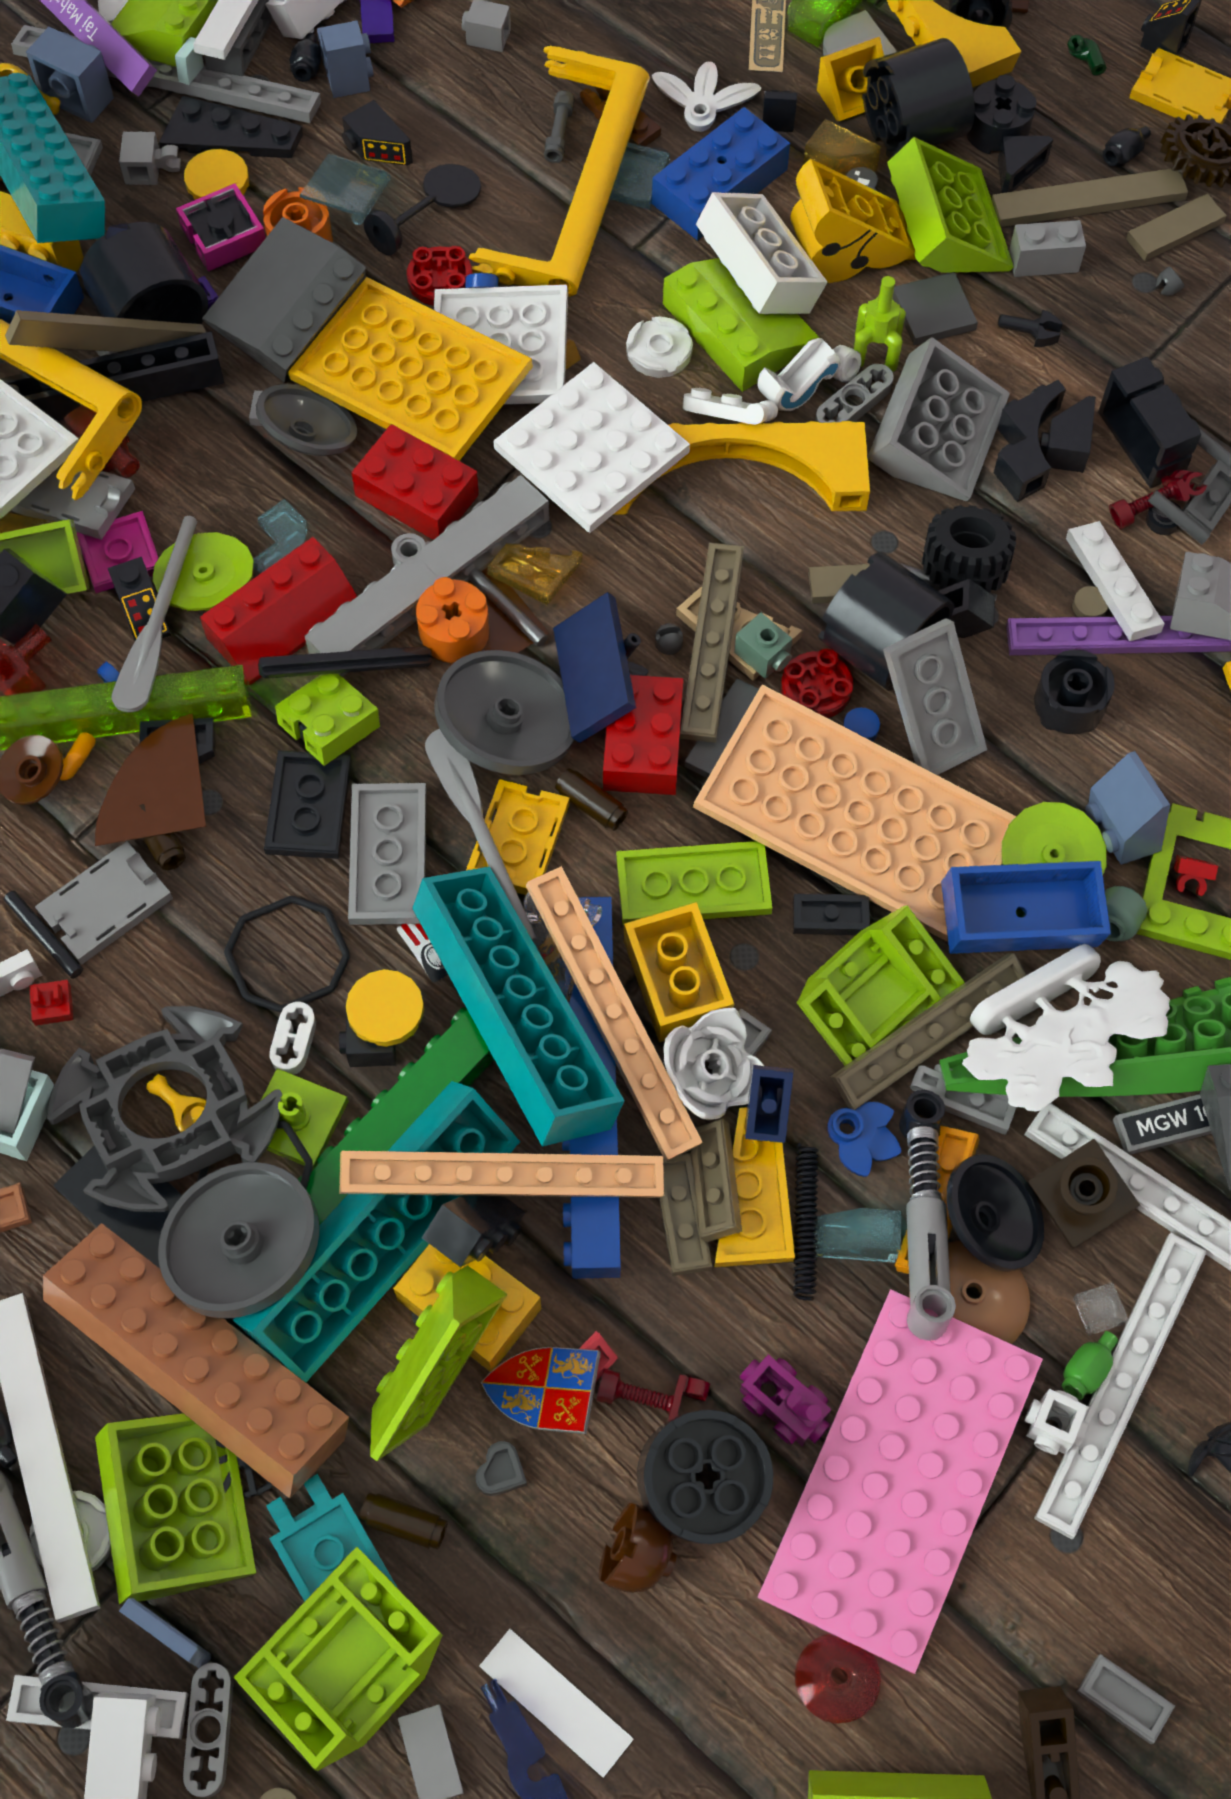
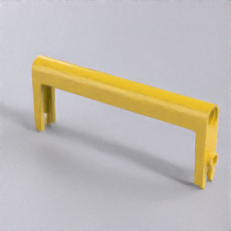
M547 46L544 47L543 52L550 59L544 64V66L549 68V75L610 90L553 257L550 261L546 262L478 248L476 253L469 255V259L479 263L478 266H472V273L495 274L498 277V282L505 285H567L568 297L577 294L650 76L644 68L632 63L596 56L584 51Z
M0 319V359L97 413L56 475V478L60 480L59 488L63 490L73 482L76 473L82 471L71 487V491H73L72 499L78 500L91 487L138 419L142 409L141 398L138 394L54 348L9 345L5 334L10 324Z

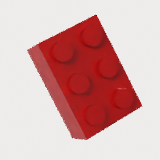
M393 424L387 428L351 472L356 497L433 540L441 535L450 523L459 521L479 495L476 470Z
M630 675L636 708L606 727L603 790L676 795L683 678Z

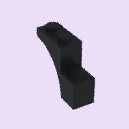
M1059 380L1047 386L1040 385L1030 395L1020 400H1012L1002 409L998 430L1009 444L998 453L993 473L1017 502L1046 486L1051 466L1041 451L1038 430L1047 418L1061 408L1066 388Z

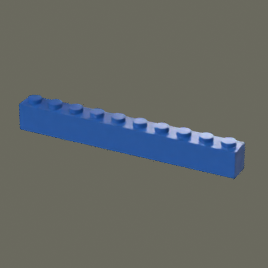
M578 897L613 966L611 897ZM561 959L559 960V963L562 965L561 969H567V981H560V989L616 1085V1063L565 962H562ZM617 1118L611 1130L563 1141L562 1151H570V1154L618 1155ZM571 1197V1203H563V1227H571L572 1242H564V1266H572V1279L620 1278L619 1197Z

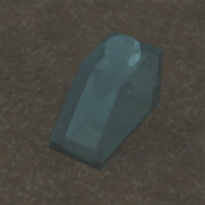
M858 1208L821 1215L817 1218L818 1224L816 1228L818 1230L816 1234L818 1236L816 1240L818 1242L816 1246L818 1248L816 1249L817 1255L815 1257L895 1263L901 1250V1211Z

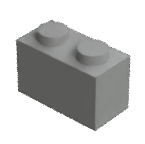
M1081 221L1015 225L1009 248L1014 265V277L1079 272L1086 249Z

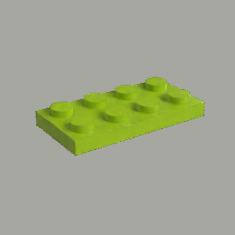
M757 841L616 851L622 925L695 902L698 904L703 919L772 914L765 845Z

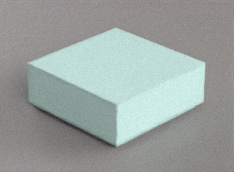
M190 37L175 54L179 82L189 85L204 67L203 56L194 52L193 43L196 38Z

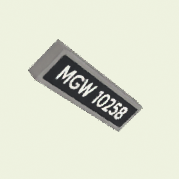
M1200 1094L1115 1115L1113 1118L1123 1150L1129 1155L1212 1134Z

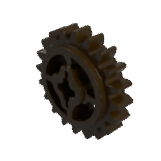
M1189 114L1185 120L1177 117L1174 123L1170 122L1160 141L1162 144L1160 152L1167 154L1164 161L1173 163L1172 170H1179L1183 174L1182 178L1193 179L1195 184L1202 182L1207 187H1211L1213 183H1216L1220 188H1223L1225 182L1231 185V131L1227 129V124L1221 125L1214 118L1210 120L1204 119L1202 115H1199L1197 119H1193Z

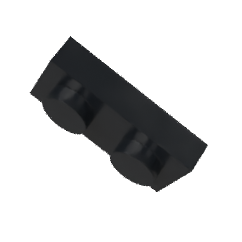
M794 894L793 934L857 935L861 930L870 926L869 897L865 895Z

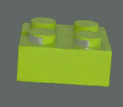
M338 673L319 675L275 705L278 724L295 740L303 739L305 749L323 766L380 727L378 708Z

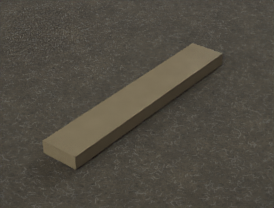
M1170 168L993 194L992 203L1000 227L1186 200L1188 190L1179 170L1173 171Z
M16 310L5 337L9 345L121 352L206 333L202 324Z
M709 542L680 739L717 742L744 557V546Z
M1007 953L831 1075L832 1081L848 1108L857 1109L974 1027L970 1022V1017L979 1003L1026 976L1015 953Z

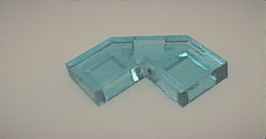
M285 499L257 518L259 525L276 542L253 558L254 568L260 574L305 543L308 528L307 522Z

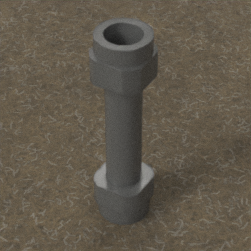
M559 91L553 104L555 119L551 136L546 139L544 151L545 159L552 163L562 161L565 153V140L563 138L567 119L573 114L575 101L574 95L569 91Z

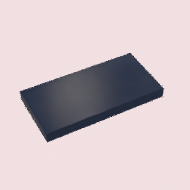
M609 592L553 628L571 737L579 743L636 708L616 598Z

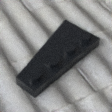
M182 96L159 141V146L161 149L166 145H175L178 148H187L188 153L198 154L202 153V149H224L234 153L245 151L249 152L250 156L292 158L303 136L301 125Z

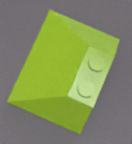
M905 905L861 930L808 978L797 1004L843 1065L846 1066L965 982L909 906Z
M356 1547L234 1676V1679L316 1771H319L364 1746L426 1678L443 1635L382 1571Z

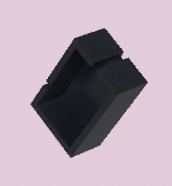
M1148 357L1112 370L1098 413L1150 489L1162 484L1161 478L1170 476L1176 470L1188 469L1192 453H1194L1201 437L1200 428L1197 422L1191 419L1182 407L1179 396L1173 393L1168 385H1164L1162 372L1157 367H1154Z

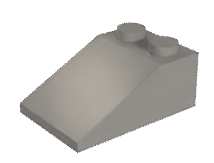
M1185 552L1170 629L1231 640V563L1223 558L1204 553Z

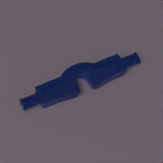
M497 1679L489 1682L497 1697L496 1699L487 1683L483 1685L480 1689L493 1711L489 1715V1719L508 1754V1773L518 1795L522 1799H568L561 1779L557 1774H551L549 1777H544L537 1782H533L527 1777L528 1768L545 1756V1749L525 1721L516 1702L511 1701L508 1703Z

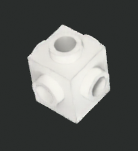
M1048 1389L1040 1401L1033 1399L1024 1419L1025 1422L1031 1424L1026 1437L1035 1440L1034 1445L1044 1452L1057 1455L1058 1452L1065 1454L1073 1445L1080 1446L1084 1438L1088 1423L1084 1422L1083 1419L1088 1406L1078 1402V1399L1069 1393ZM1054 1420L1058 1423L1059 1429L1047 1424L1046 1421Z

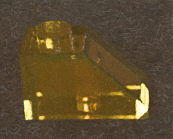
M825 119L805 144L803 165L808 160L813 159L845 176L851 169L856 167H866L875 172L878 167L881 146Z

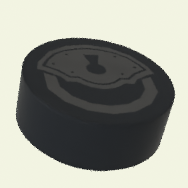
M1171 501V502L1174 503L1178 508L1181 509V507H1180L1177 503H1175L1174 501ZM1156 507L1149 508L1146 515V523L1153 532L1160 535H1169L1178 530L1179 526Z

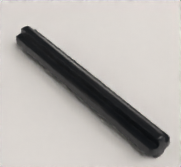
M426 646L262 657L259 659L258 669L260 676L269 679L428 667L432 664V651Z

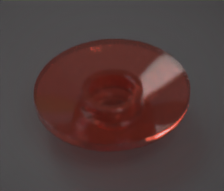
M826 1634L810 1642L802 1651L795 1669V1685L802 1703L813 1715L826 1722L841 1724L855 1721L871 1709L880 1691L881 1676L877 1660L872 1653L835 1635ZM836 1668L843 1669L847 1674V1681L844 1684H836L831 1678L832 1670Z

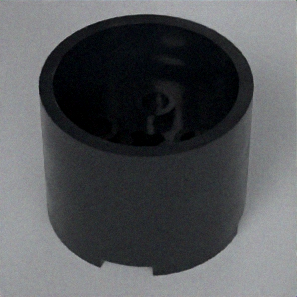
M946 38L936 39L872 59L865 64L863 75L865 78H868L867 93L862 94L864 110L875 141L882 140L887 148V157L892 158L913 137L935 146L966 136L972 129L975 112L972 83L962 55L950 40Z
M151 222L127 224V230L121 231L108 239L104 235L100 237L89 248L83 258L80 274L83 278L85 289L102 317L192 324L203 323L202 318L208 311L206 292L175 241L162 226Z
M877 552L869 557L867 563L870 566L866 570L860 571L856 576L851 574L839 589L822 618L827 623L825 632H820L818 639L884 689L891 691L894 690L883 649L945 618L950 620L954 611V603L885 552Z
M699 1410L669 1420L650 1436L639 1457L637 1488L643 1506L673 1536L702 1544L723 1543L744 1534L762 1515L765 1507L768 1506L773 1489L772 1461L763 1440L745 1422L726 1412ZM703 1464H707L708 1471L716 1473V1480L709 1482V1489H704L703 1482H696L695 1473L703 1470Z

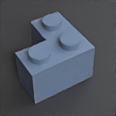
M358 21L317 28L321 56L333 98L370 91L368 77L374 76L371 59L366 57V54L371 53L367 33L361 34Z

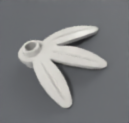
M705 62L698 69L695 76L694 92L691 91L686 83L672 74L656 72L652 75L656 86L667 97L685 108V121L692 130L697 132L706 131L715 121L716 112L740 105L754 98L761 91V87L758 84L738 83L728 86L714 95L718 71L713 62Z

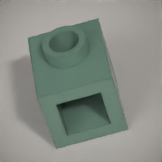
M760 612L736 634L734 653L766 679L775 670L777 672L783 670L790 662L793 638Z

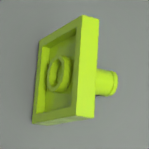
M277 1068L262 1099L272 1091L280 1089L282 1092V1102L279 1101L278 1103L280 1121H286L291 1125L312 1158V1169L314 1170L318 1165L317 1160L326 1149L349 1102L348 1098L345 1095ZM276 1128L271 1143L266 1150L305 1166V1162L284 1129Z

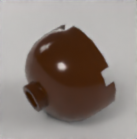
M629 1503L621 1512L611 1530L617 1533L612 1548L607 1544L605 1545L599 1567V1579L604 1584L627 1593L644 1592L654 1587L662 1576L669 1577L675 1566L677 1555L672 1552V1534L656 1521L645 1506Z

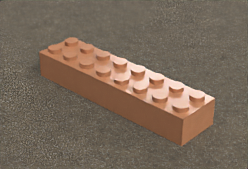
M101 1223L43 1275L44 1302L288 1498H291L345 1441L349 1416L224 1318L205 1316L184 1305L167 1286L160 1268Z

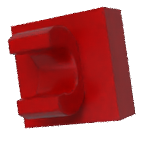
M1176 855L1173 869L1177 873H1182L1176 880V889L1183 892L1185 883L1189 879H1195L1198 883L1196 894L1203 896L1207 889L1205 879H1216L1218 865L1209 861Z
M68 980L29 985L31 1018L35 1026L73 1020L71 985Z

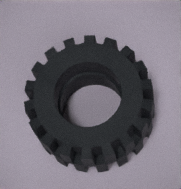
M959 505L954 506L953 510L949 508L942 510L941 515L936 514L933 517L932 523L928 527L922 557L925 575H930L929 580L933 584H939L940 589L971 579L989 593L991 590L997 591L1001 588L1002 583H1005L1008 579L1016 546V534L1012 531V525L1009 522L1003 521L1004 517L1000 514H993L987 508L979 509L973 505H969V507Z

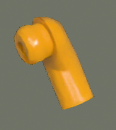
M82 732L63 759L61 781L73 778L96 744V740L91 734Z

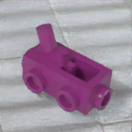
M769 1354L761 1363L754 1359L739 1377L744 1381L740 1388V1392L745 1396L741 1400L742 1404L755 1416L760 1418L764 1413L774 1421L776 1425L773 1427V1431L785 1443L792 1445L796 1441L803 1447L808 1439L816 1444L831 1426L826 1421L832 1410L826 1405L829 1402L827 1397L813 1385H809L807 1388L795 1378L797 1372L784 1359L778 1358L775 1360ZM764 1384L773 1385L776 1389V1394L773 1397L766 1396L761 1391V1386Z

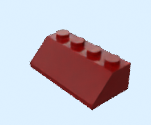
M312 537L200 616L206 639L240 676L251 685L262 677L258 669L260 658L293 655L306 645L305 635L308 634L315 624L324 622L335 614L343 603L351 602L358 596L336 560Z

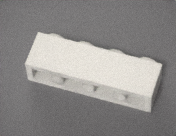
M103 1692L94 1697L84 1799H147L148 1782H153L157 1766L156 1753H151L152 1735L158 1734L161 1721V1708L155 1707L156 1695Z

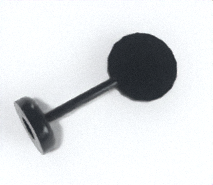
M445 164L431 169L425 175L423 182L426 198L396 219H393L382 210H373L364 217V230L369 241L384 255H393L401 248L403 241L402 233L399 229L400 225L433 202L440 206L451 208L464 207L473 203L478 198L481 190L479 177L471 169L462 165Z

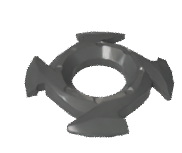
M166 1006L161 1010L162 1015L177 1034H170L168 1029L148 1034L96 1059L97 1066L93 1064L90 1053L81 1048L77 1049L62 1068L51 1091L46 1117L50 1124L54 1125L81 1111L86 1130L108 1171L103 1179H92L83 1190L85 1194L106 1205L134 1212L169 1211L168 1203L151 1184L181 1179L236 1153L241 1155L243 1163L258 1162L270 1145L280 1121L278 1103L279 1101L282 1102V1092L280 1089H276L249 1108L242 1079L223 1047L226 1042L237 1040L243 1027L241 1022L220 1012L194 1006ZM162 1070H181L194 1075L204 1084L207 1091L204 1110L194 1124L179 1134L166 1138H147L132 1132L122 1121L121 1108L126 1094L137 1081L151 1073Z

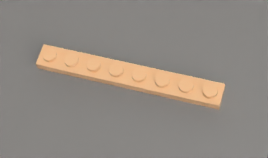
M562 866L528 881L526 888L665 1162L701 1145L703 1142Z
M341 1151L339 1194L661 1198L664 1196L663 1156Z

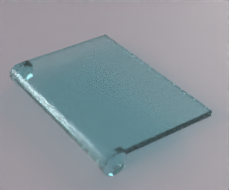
M329 153L301 192L300 198L351 213L352 222L356 225H361L390 182L391 176L384 170Z

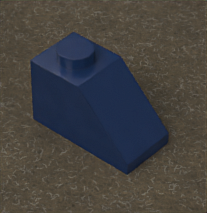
M753 1065L746 1114L745 1139L785 1143L794 1069Z

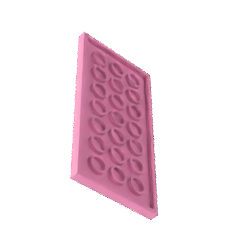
M890 1289L757 1598L915 1674L1043 1358L953 1317L942 1337L931 1341L919 1339L910 1331L907 1324L910 1298ZM924 1309L930 1316L939 1317L933 1310Z

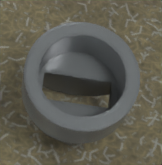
M1170 266L1164 269L1156 279V289L1164 287L1161 291V294L1164 296H1172L1185 287L1182 280Z
M666 623L660 626L655 634V646L659 652L672 655L681 650L683 646V633L679 626L673 623Z

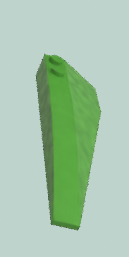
M1231 977L1215 981L1214 986L1216 989L1201 992V989L1196 986L1183 990V996L1171 999L1169 1001L1170 1009L1166 1014L1168 1019L1167 1034L1164 1036L1145 1039L1132 1038L1122 1034L1110 1036L1108 1042L1117 1049L1115 1062L1109 1066L1113 1071V1086L1085 1087L1081 1082L1076 1081L1072 1077H1063L1059 1088V1097L1130 1096L1201 1091L1209 1065L1231 1064ZM1020 1037L1012 1039L1016 1044L1022 1042ZM967 1052L939 1060L946 1091L1007 1095L1006 1086L1008 1081L1006 1079L978 1080L962 1064L963 1059L968 1057Z

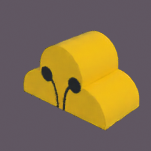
M813 159L808 160L802 166L796 177V186L801 199L793 207L790 220L799 244L828 283L849 279L862 271L866 266L870 268L894 266L915 253L911 237L907 232V226L896 200Z

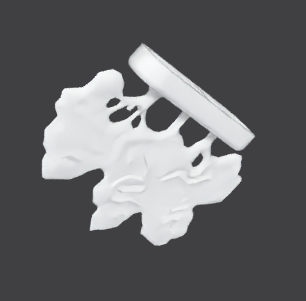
M1082 944L977 1005L970 1017L971 1024L983 1035H991L1007 1026L1005 1036L997 1039L976 1038L970 1040L967 1049L968 1057L963 1059L962 1064L978 1080L1006 1079L1008 1081L1006 1086L1008 1103L1014 1107H1025L1027 1111H1040L1058 1098L1063 1077H1072L1076 1081L1081 1082L1085 1087L1113 1086V1071L1109 1066L1115 1062L1117 1049L1108 1042L1110 1036L1122 1034L1132 1038L1145 1039L1167 1034L1168 1019L1166 1014L1170 1009V998L1160 989L1164 980L1156 970L1140 971L1130 962L1116 961L1110 964L1105 971L1106 978L1104 981L1085 982L1098 970L1101 958L1090 945ZM1113 981L1117 983L1118 987H1108L1106 983ZM1072 988L1080 992L1078 1004L1069 1010H1056L1049 1003V1001ZM1100 988L1112 992L1114 996L1108 1000L1096 998L1089 993V989L1096 993ZM1085 996L1092 1000L1089 1006L1084 1004L1083 999ZM1039 1007L1044 1010L1043 1015L1039 1016L1036 1024L1031 1027L1016 1022ZM1015 1033L1022 1040L1020 1044H1016L1012 1040Z

